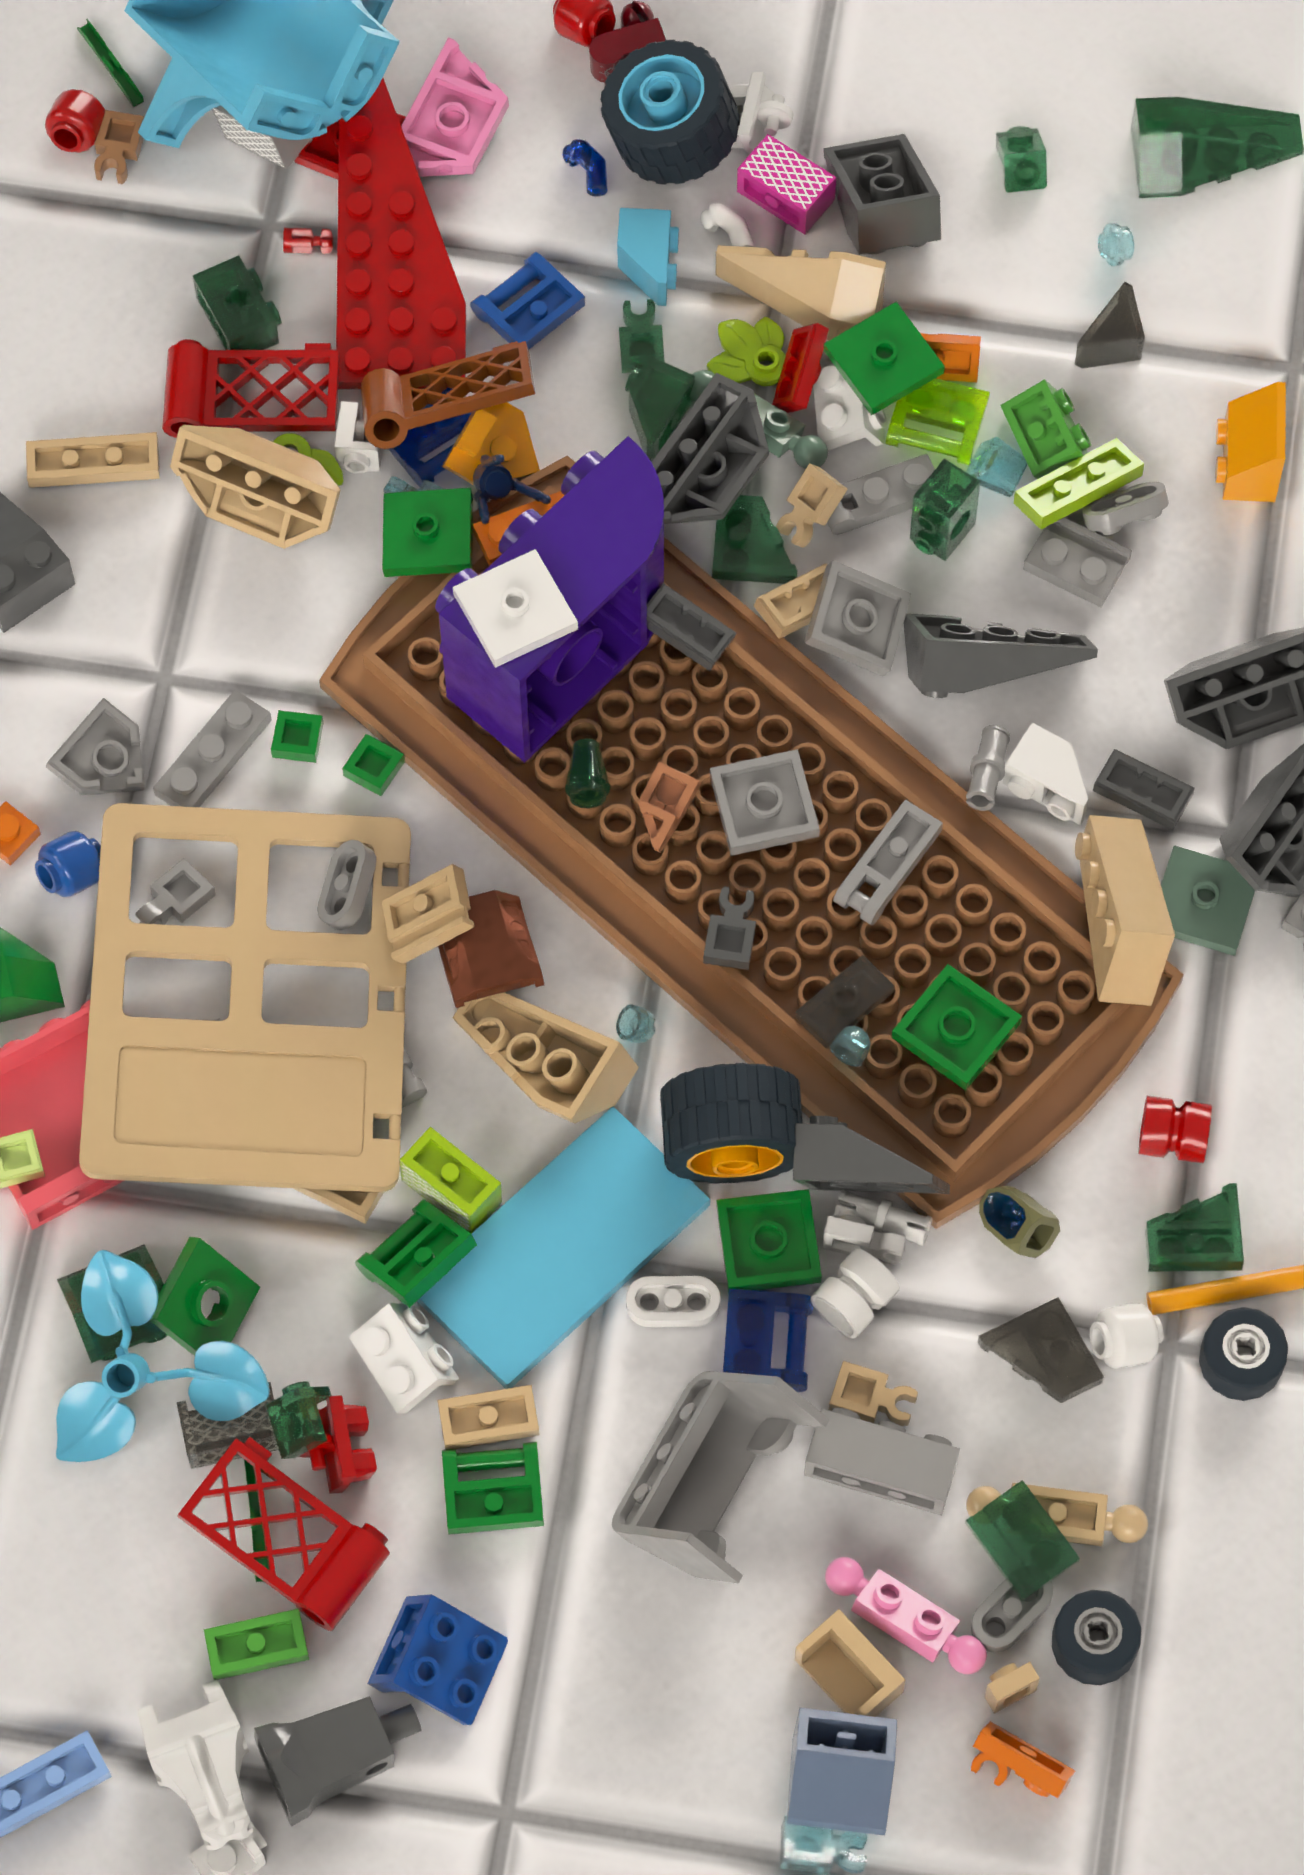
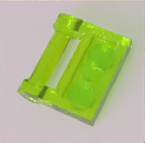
M935 378L896 402L885 444L894 447L904 444L957 458V463L970 465L989 403L990 392ZM909 419L964 434L962 441L904 426L906 420Z

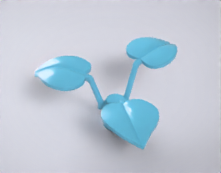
M100 1250L93 1256L86 1269L81 1291V1305L85 1320L99 1335L110 1336L122 1329L123 1336L120 1346L115 1350L117 1358L109 1362L103 1369L102 1383L97 1381L77 1383L69 1388L61 1398L56 1417L57 1459L70 1462L94 1461L110 1456L127 1445L135 1431L136 1417L132 1409L119 1402V1400L140 1390L147 1383L184 1377L193 1378L188 1390L190 1401L202 1416L214 1421H229L241 1417L268 1399L270 1394L269 1384L258 1361L244 1348L227 1341H212L199 1347L194 1359L195 1369L183 1368L150 1372L145 1359L138 1354L129 1353L128 1347L132 1338L131 1326L144 1325L155 1314L158 1305V1290L154 1279L140 1265L110 1251Z

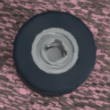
M1089 1590L1076 1594L1062 1606L1052 1631L1051 1647L1057 1664L1069 1677L1083 1684L1103 1685L1117 1681L1130 1670L1141 1645V1625L1135 1610L1125 1599L1110 1591Z

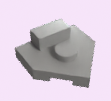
M103 698L49 759L46 768L80 795L144 790L145 778L144 769L142 768L139 726Z

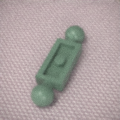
M699 370L689 377L686 389L689 397L694 402H696L715 376L713 372ZM755 394L769 452L780 458L786 451L791 450L796 463L800 467L806 469L809 463L821 467L828 456L826 443L815 435L802 437L805 424Z

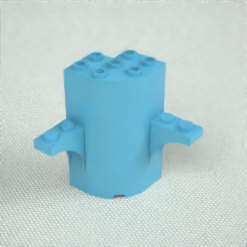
M129 0L124 11L172 57L138 133L147 141L179 148L191 127L205 113L218 106H222L246 130L281 139L302 140L327 133V126L341 118L346 122L367 103L380 84L400 43L396 37L382 26L394 0Z

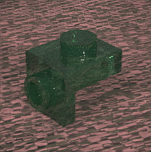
M1016 126L1006 132H997L996 149L1003 164L1004 188L1006 192L1046 188V148L1038 129Z
M308 1381L294 1383L282 1389L283 1396L266 1405L281 1459L296 1458L327 1441L317 1404L332 1396L329 1386L311 1387Z

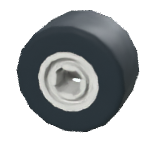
M1241 1307L1225 1311L1212 1321L1205 1332L1201 1344L1199 1364L1204 1379L1213 1390L1229 1399L1247 1401L1262 1397L1275 1387L1285 1368L1288 1354L1285 1333L1274 1318L1260 1310Z

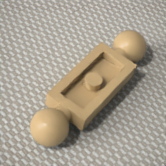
M1012 1483L1010 1499L1003 1498L1000 1492L993 1487L981 1486L974 1489L966 1501V1509L969 1516L979 1524H992L1000 1517L1008 1518L1006 1534L1102 1547L1104 1530L1111 1531L1114 1537L1121 1542L1134 1543L1142 1539L1148 1529L1146 1514L1135 1505H1123L1114 1512L1106 1511L1108 1495Z

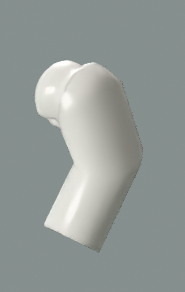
M723 203L710 204L709 209L701 213L700 219L704 228L715 232L721 227L728 233L731 246L754 247L745 218Z

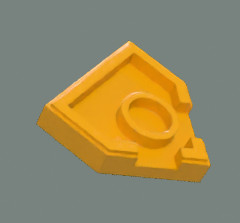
M508 402L472 412L442 467L474 485V471L481 464V456L485 454L490 457L498 454L503 455L505 460L501 465L509 470L512 478L529 476L539 471L524 412Z

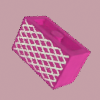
M767 134L737 168V192L806 235L834 202L836 176Z

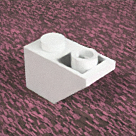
M1032 722L1005 763L1003 784L1007 785L1008 789L1019 798L1026 800L1031 798L1046 806L1048 811L1056 818L1064 821L1071 820L1081 825L1086 816L1089 799L1072 744Z

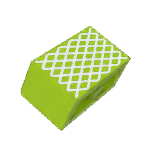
M429 1127L400 1158L401 1180L471 1234L502 1203L501 1182L432 1127Z

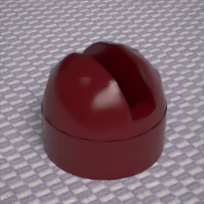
M633 1L626 5L620 17L621 28L641 23L637 14H640L645 21L654 19L650 6L642 1Z

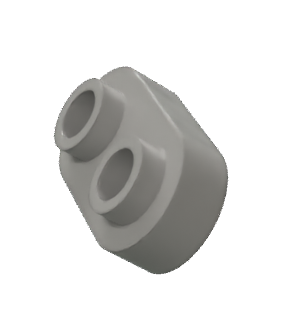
M1146 482L1102 497L1083 507L1082 513L1086 528L1105 536L1117 533L1122 529L1123 525L1133 521H1147L1159 517L1169 502L1163 483Z
M349 840L335 851L331 858L318 902L317 912L319 918L336 930L348 929L360 919L375 871L376 855L372 849L360 841Z
M1020 1567L1014 1570L976 1609L972 1618L971 1633L972 1636L976 1637L985 1646L986 1651L1003 1652L1011 1648L1048 1609L1053 1596V1585L1049 1576L1036 1567ZM1025 1588L1031 1589L1035 1592L1036 1599L1030 1602L1024 1601L1020 1598L1019 1592ZM991 1622H997L1003 1626L1004 1632L1001 1635L994 1636L987 1631L986 1626Z

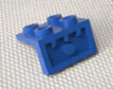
M432 1594L407 1596L367 1684L382 1693L406 1692L463 1725H471L475 1720L508 1644V1638Z

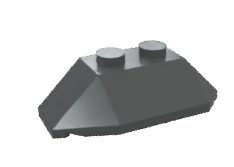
M716 373L651 463L657 472L663 491L664 524L723 519L767 459L769 448L754 390Z
M1304 627L1273 633L1190 662L1166 678L1164 683L1176 723L1224 749H1230L1303 723Z
M1304 744L1260 780L1219 838L1226 859L1255 891L1297 896L1304 890Z

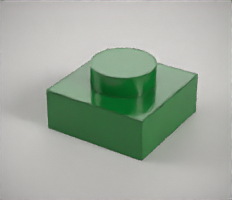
M278 710L271 746L272 758L316 763L324 724L323 716Z
M365 734L343 766V776L382 796L405 763V757L398 750Z

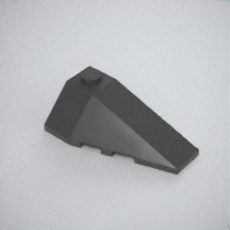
M906 613L903 623L908 677L923 695L933 698H945L948 693H966L1097 658L1098 653L1096 646L1086 636L1031 628L1026 630L1024 636L1018 635V632L1014 629L1002 627L1003 624L988 622V625L983 629H976L962 625V618L944 615Z

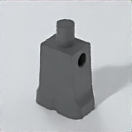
M369 1696L296 1722L270 1723L255 1727L254 1737L290 1825L293 1826L308 1818L312 1811L323 1801L393 1768L394 1751L391 1744L422 1730L417 1714L411 1704L379 1717Z

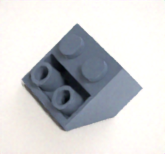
M799 1708L792 1739L787 1824L885 1836L895 1766L897 1719Z

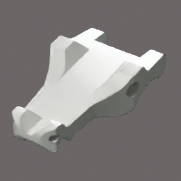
M217 1679L203 1684L204 1697L208 1700L209 1704L161 1723L158 1722L159 1716L154 1711L152 1704L137 1710L147 1755L159 1786L172 1789L186 1801L200 1829L207 1850L219 1849L224 1847L229 1840H242L254 1832L246 1811L239 1782L242 1760L249 1752L238 1719Z

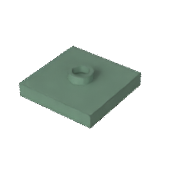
M1174 845L1161 884L1175 933L1174 938L1235 956L1255 890L1229 861Z

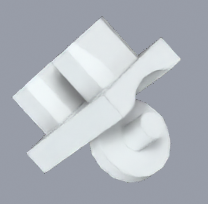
M752 72L749 84L733 85L730 88L738 107L737 111L739 114L742 113L740 125L738 126V137L736 142L733 143L732 148H744L748 156L767 134L775 136L778 129L789 127L793 120V111L784 104V96L775 94L765 85L766 75L764 72Z

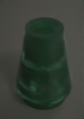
M580 739L573 744L565 792L570 797L571 803L580 808L588 809L602 805L610 792V784L600 751V744L593 739Z

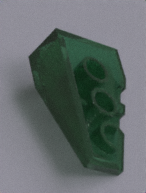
M1178 96L1135 99L1131 132L1139 198L1184 196L1195 192V187L1215 180L1219 184L1230 180L1232 174L1249 168L1259 170L1303 155L1304 147L1299 114Z

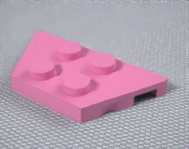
M449 37L401 126L419 177L474 174L509 107L508 97L496 84L489 82L485 72L476 62L471 63L460 51L459 44Z

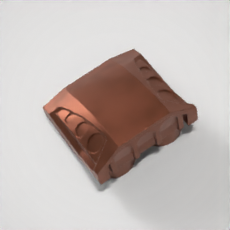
M497 890L469 896L471 909L468 910L469 919L474 921V928L438 946L455 1007L465 1006L464 1002L534 984L535 987L544 986L542 971L528 931L519 896Z

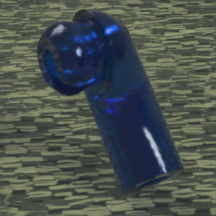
M575 139L571 144L566 145L562 151L563 159L571 167H576L580 164L586 170L587 193L594 197L605 195L608 192L605 158L586 140Z

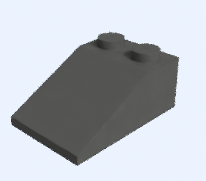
M905 134L823 148L828 171L836 176L835 194L847 233L859 255L866 253L880 254L885 250L904 246L919 247L927 242L941 240L940 194Z
M0 492V629L5 633L74 586L75 581L70 560L40 525Z
M810 1116V1124H795L796 1146L794 1147L793 1180L811 1190L950 1194V1184L847 1128L848 1124L838 1122L837 1117Z

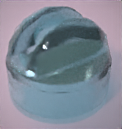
M633 1004L627 1005L622 1009L617 1018V1034L625 1041L645 1043L656 1032V1027L653 1026L656 1021L655 1017L646 1008Z
M846 1027L835 1036L830 1044V1050L840 1061L850 1066L859 1067L870 1051L871 1042L869 1035L860 1027Z

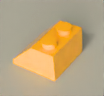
M1275 382L1229 401L1225 419H1217L1216 445H1223V457L1217 456L1215 482L1223 483V500L1276 501L1285 463L1286 382Z

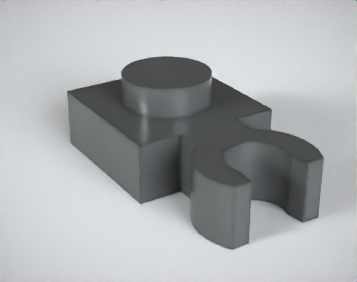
M723 887L719 896V908L723 916L710 915L703 963L749 970L756 921L746 920V918L751 915L754 909V893L747 890L745 902L741 905H733L729 902V887Z

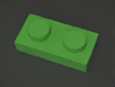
M299 1608L203 1629L214 1680L310 1660Z

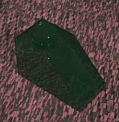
M649 355L641 369L635 367L626 382L625 391L629 392V412L642 449L652 462L678 427L693 402L689 395L695 383V376Z

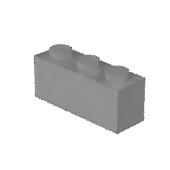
M821 1408L820 1412L830 1420L826 1427L815 1428L805 1461L804 1476L942 1516L957 1466L960 1448L953 1447L948 1439L938 1435L927 1434L922 1438L906 1433L904 1427L893 1422L880 1421L878 1424L860 1420V1416L857 1413L848 1409L833 1408L832 1411Z

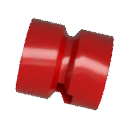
M1146 1095L1138 1154L1164 1158L1172 1151L1175 1152L1178 1160L1204 1164L1210 1131L1212 1105L1185 1101L1179 1108L1176 1107L1173 1099Z

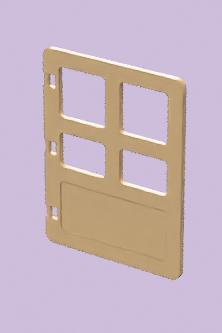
M126 803L114 804L107 808L103 815L79 1154L80 1168L86 1176L104 1180L386 1192L395 1187L400 1172L407 962L402 964L391 957L394 947L393 943L388 941L381 901L409 887L411 831L406 822L392 817ZM138 838H162L234 843L238 848L233 924L230 927L222 928L132 922L129 919L133 844ZM349 840H358L374 851L376 867L372 885L371 930L367 934L272 930L267 926L270 849L274 845L338 848ZM383 868H398V887L382 886ZM131 957L225 961L231 966L229 1016L223 1021L131 1017L125 1015L123 1012L126 961ZM269 964L365 969L369 974L367 1024L361 1028L265 1022L261 1015L264 968ZM378 991L394 992L393 1011L377 1010ZM373 1118L389 1119V1139L373 1138Z

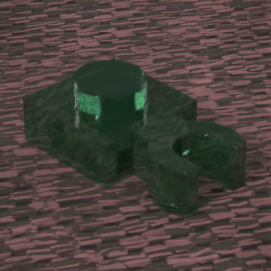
M647 299V311L641 315L634 314L631 311L630 300L624 301L623 321L627 327H619L622 373L665 371L662 325H653L655 321L654 301Z

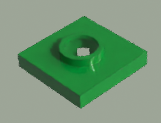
M189 1237L158 1295V1305L155 1314L149 1321L195 1356L196 1351L203 1344L212 1341L232 1342L260 1286L201 1238ZM211 1288L218 1291L220 1302L219 1304L214 1303L211 1313L205 1318L201 1310V1300L207 1289Z

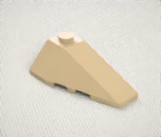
M718 245L716 251V276L802 326L819 323L829 328L827 340H831L882 310L886 262L847 252L830 251L828 258L808 257L809 255L806 250L793 249L791 256H775L767 248Z
M505 992L464 1002L465 1006L459 1007L452 1017L539 1108L572 1123H578L615 1106L639 1068L620 1042Z

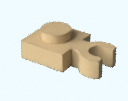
M809 463L787 498V501L795 507L791 513L785 514L780 518L776 525V531L789 536L792 529L796 526L797 531L791 543L804 548L812 538V525L814 522L825 526L848 489L820 467Z
M843 1361L829 1402V1410L832 1411L833 1408L848 1409L857 1413L860 1416V1420L871 1423L875 1422L879 1411L885 1413L891 1422L900 1426H908L911 1414L899 1411L895 1404L901 1400L916 1403L918 1392L909 1386H898L894 1389L886 1388L888 1374Z

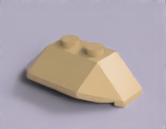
M182 425L179 428L170 468L176 476L181 477L187 491L206 517L283 549L330 530L341 489L318 460L239 428Z

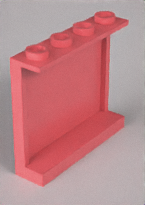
M90 1000L85 1002L79 1011L64 1019H52L46 1022L39 1029V1032L24 1040H12L0 1048V1138L33 1129L45 1177L8 1186L32 1230L125 1181L90 1178L82 1172L79 1164Z

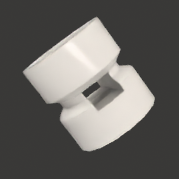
M858 1248L854 1249L840 1264V1268L837 1270L838 1278H827L811 1296V1302L817 1312L837 1331L850 1338H857L874 1319L872 1309L879 1310L882 1306H886L900 1289L896 1278L878 1259Z

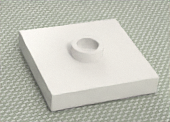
M536 549L453 587L454 597L495 668L578 630V621Z

